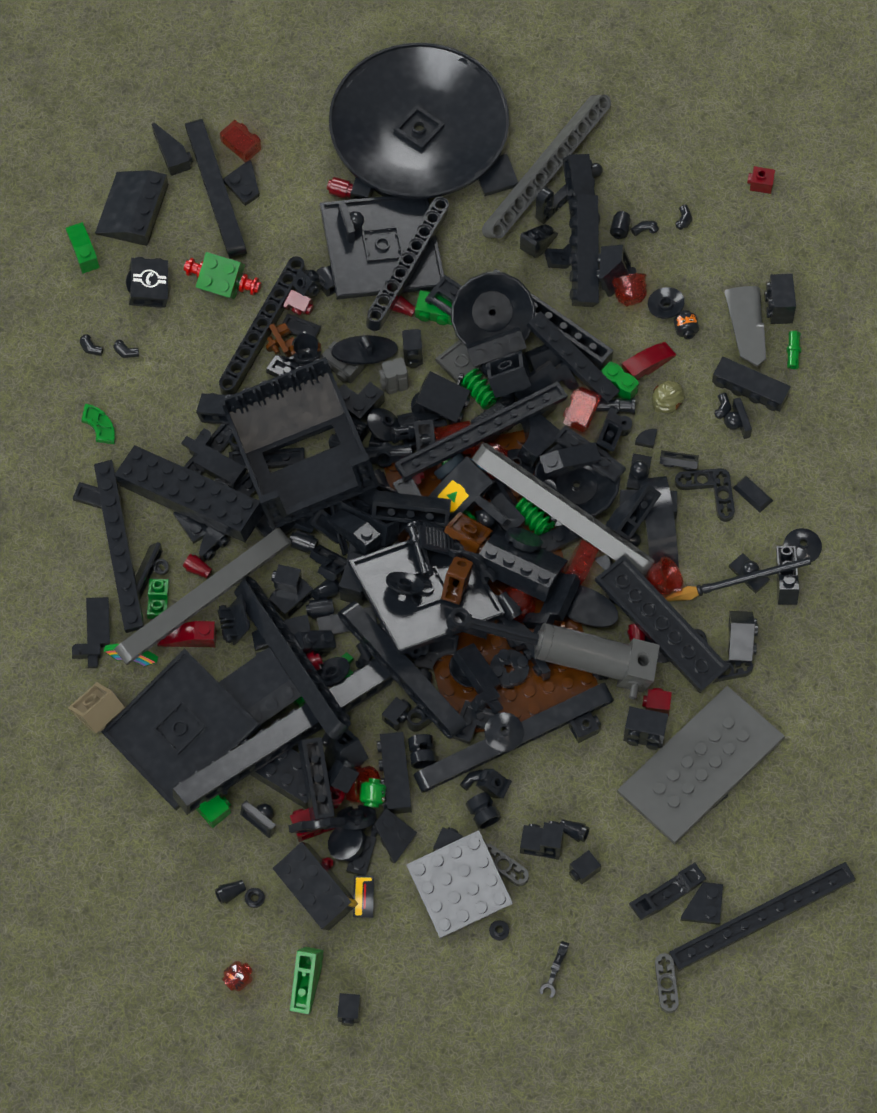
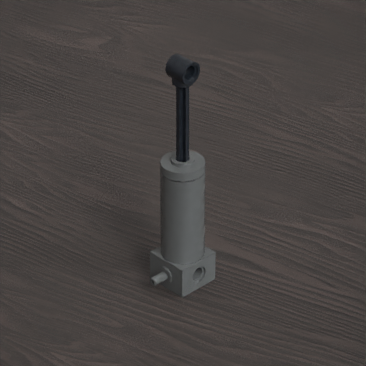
M462 607L455 608L446 620L447 627L453 632L472 629L534 645L535 659L617 679V687L629 689V698L633 700L637 699L638 692L643 693L654 682L660 647L658 644L635 638L629 644L548 623H543L540 631L536 634L473 618L472 614ZM454 617H459L462 623H458Z

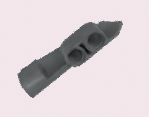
M743 286L727 289L724 293L740 357L758 366L766 360L760 288L757 286Z

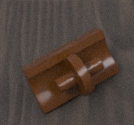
M274 323L271 324L269 327L276 339L273 340L272 336L267 338L269 342L266 345L267 351H274L275 354H279V347H281L286 357H291L290 346L294 337L284 342L283 337L291 333L286 323L275 326Z

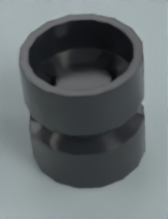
M418 734L408 739L409 751L412 752L410 754L411 767L421 769L436 763L432 735Z
M488 792L480 793L466 803L470 814L475 815L473 820L478 829H485L498 822L501 818L497 808L492 806L493 800Z

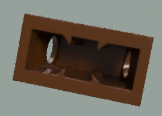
M454 557L446 573L441 599L460 605L470 580L473 566L472 561L464 557ZM454 581H459L457 587L453 586Z

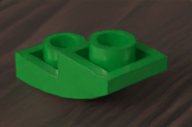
M149 579L147 619H154L168 609L169 579Z

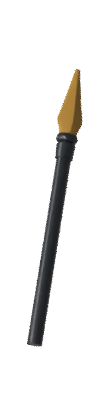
M810 558L796 560L714 583L702 584V586H687L665 597L667 601L692 600L698 595L702 596L703 593L707 594L714 590L811 565Z

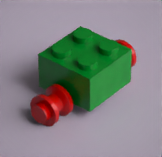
M206 252L204 260L200 264L195 263L194 258H190L189 261L185 262L184 271H186V275L196 274L198 279L196 288L235 299L238 287L240 292H244L246 289L253 296L255 293H259L261 289L259 278L255 277L251 280L248 279L247 274L242 276L245 264L208 252Z

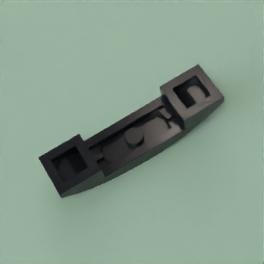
M694 862L680 871L674 878L648 894L641 895L630 902L629 905L641 921L668 907L695 889L707 878Z

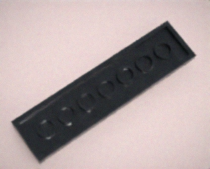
M624 555L595 578V582L652 643L660 645L659 650L699 693L729 669L724 660Z

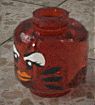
M235 961L223 971L224 977L222 979L231 991H241L252 982L251 973L253 970L247 962L243 964L240 961Z

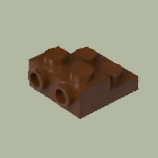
M461 512L449 522L444 530L451 538L459 540L464 550L476 554L481 552L493 531Z

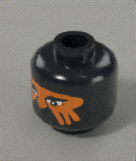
M689 310L681 311L673 320L676 334L679 337L691 339L699 331L696 314Z

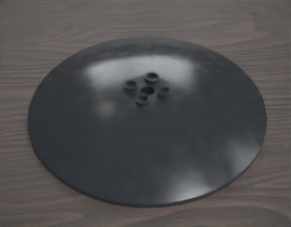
M433 43L395 45L366 57L356 64L342 79L334 93L329 111L331 140L337 155L345 167L368 186L383 193L403 198L424 199L441 197L473 184L489 171L497 161L505 146L509 130L507 100L501 86L492 73L466 53ZM416 126L424 127L421 131H417L414 128Z

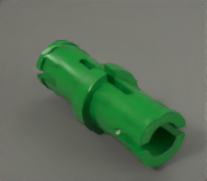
M790 331L788 333L789 344L786 348L788 353L787 368L798 369L799 353H801V333Z

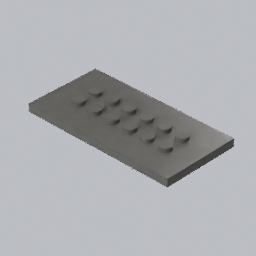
M726 686L617 790V793L675 845L785 739V736L732 689Z

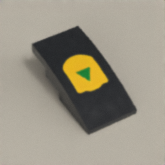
M466 457L428 497L451 499L450 522L459 512L466 515L468 511H472L477 505L474 502L476 497H483L494 481L473 460Z

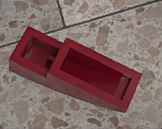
M666 342L658 343L624 361L622 369L625 373L633 375L638 380L644 375L648 376L673 359L676 353Z

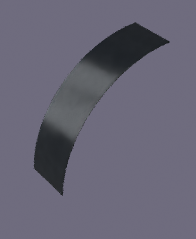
M667 476L638 479L640 489L648 483L661 493V496L645 517L649 556L655 561L650 570L679 568L675 519Z

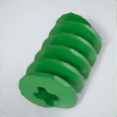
M475 368L464 376L462 387L470 390L469 394H471V397L476 399V402L480 404L483 410H487L495 405L500 397H495L493 390L490 391L492 389L490 384L486 385L488 379L481 380L484 375L482 373L477 375L479 369Z
M525 497L515 507L525 518V525L529 526V530L534 531V534L538 536L549 532L555 525V521L549 523L550 516L544 518L545 511L538 512L540 508L534 507V504Z

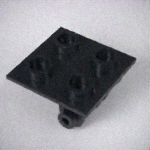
M242 594L229 607L220 605L217 610L220 624H222L223 640H226V643L233 642V645H236L250 628V621L246 615V603L243 601Z

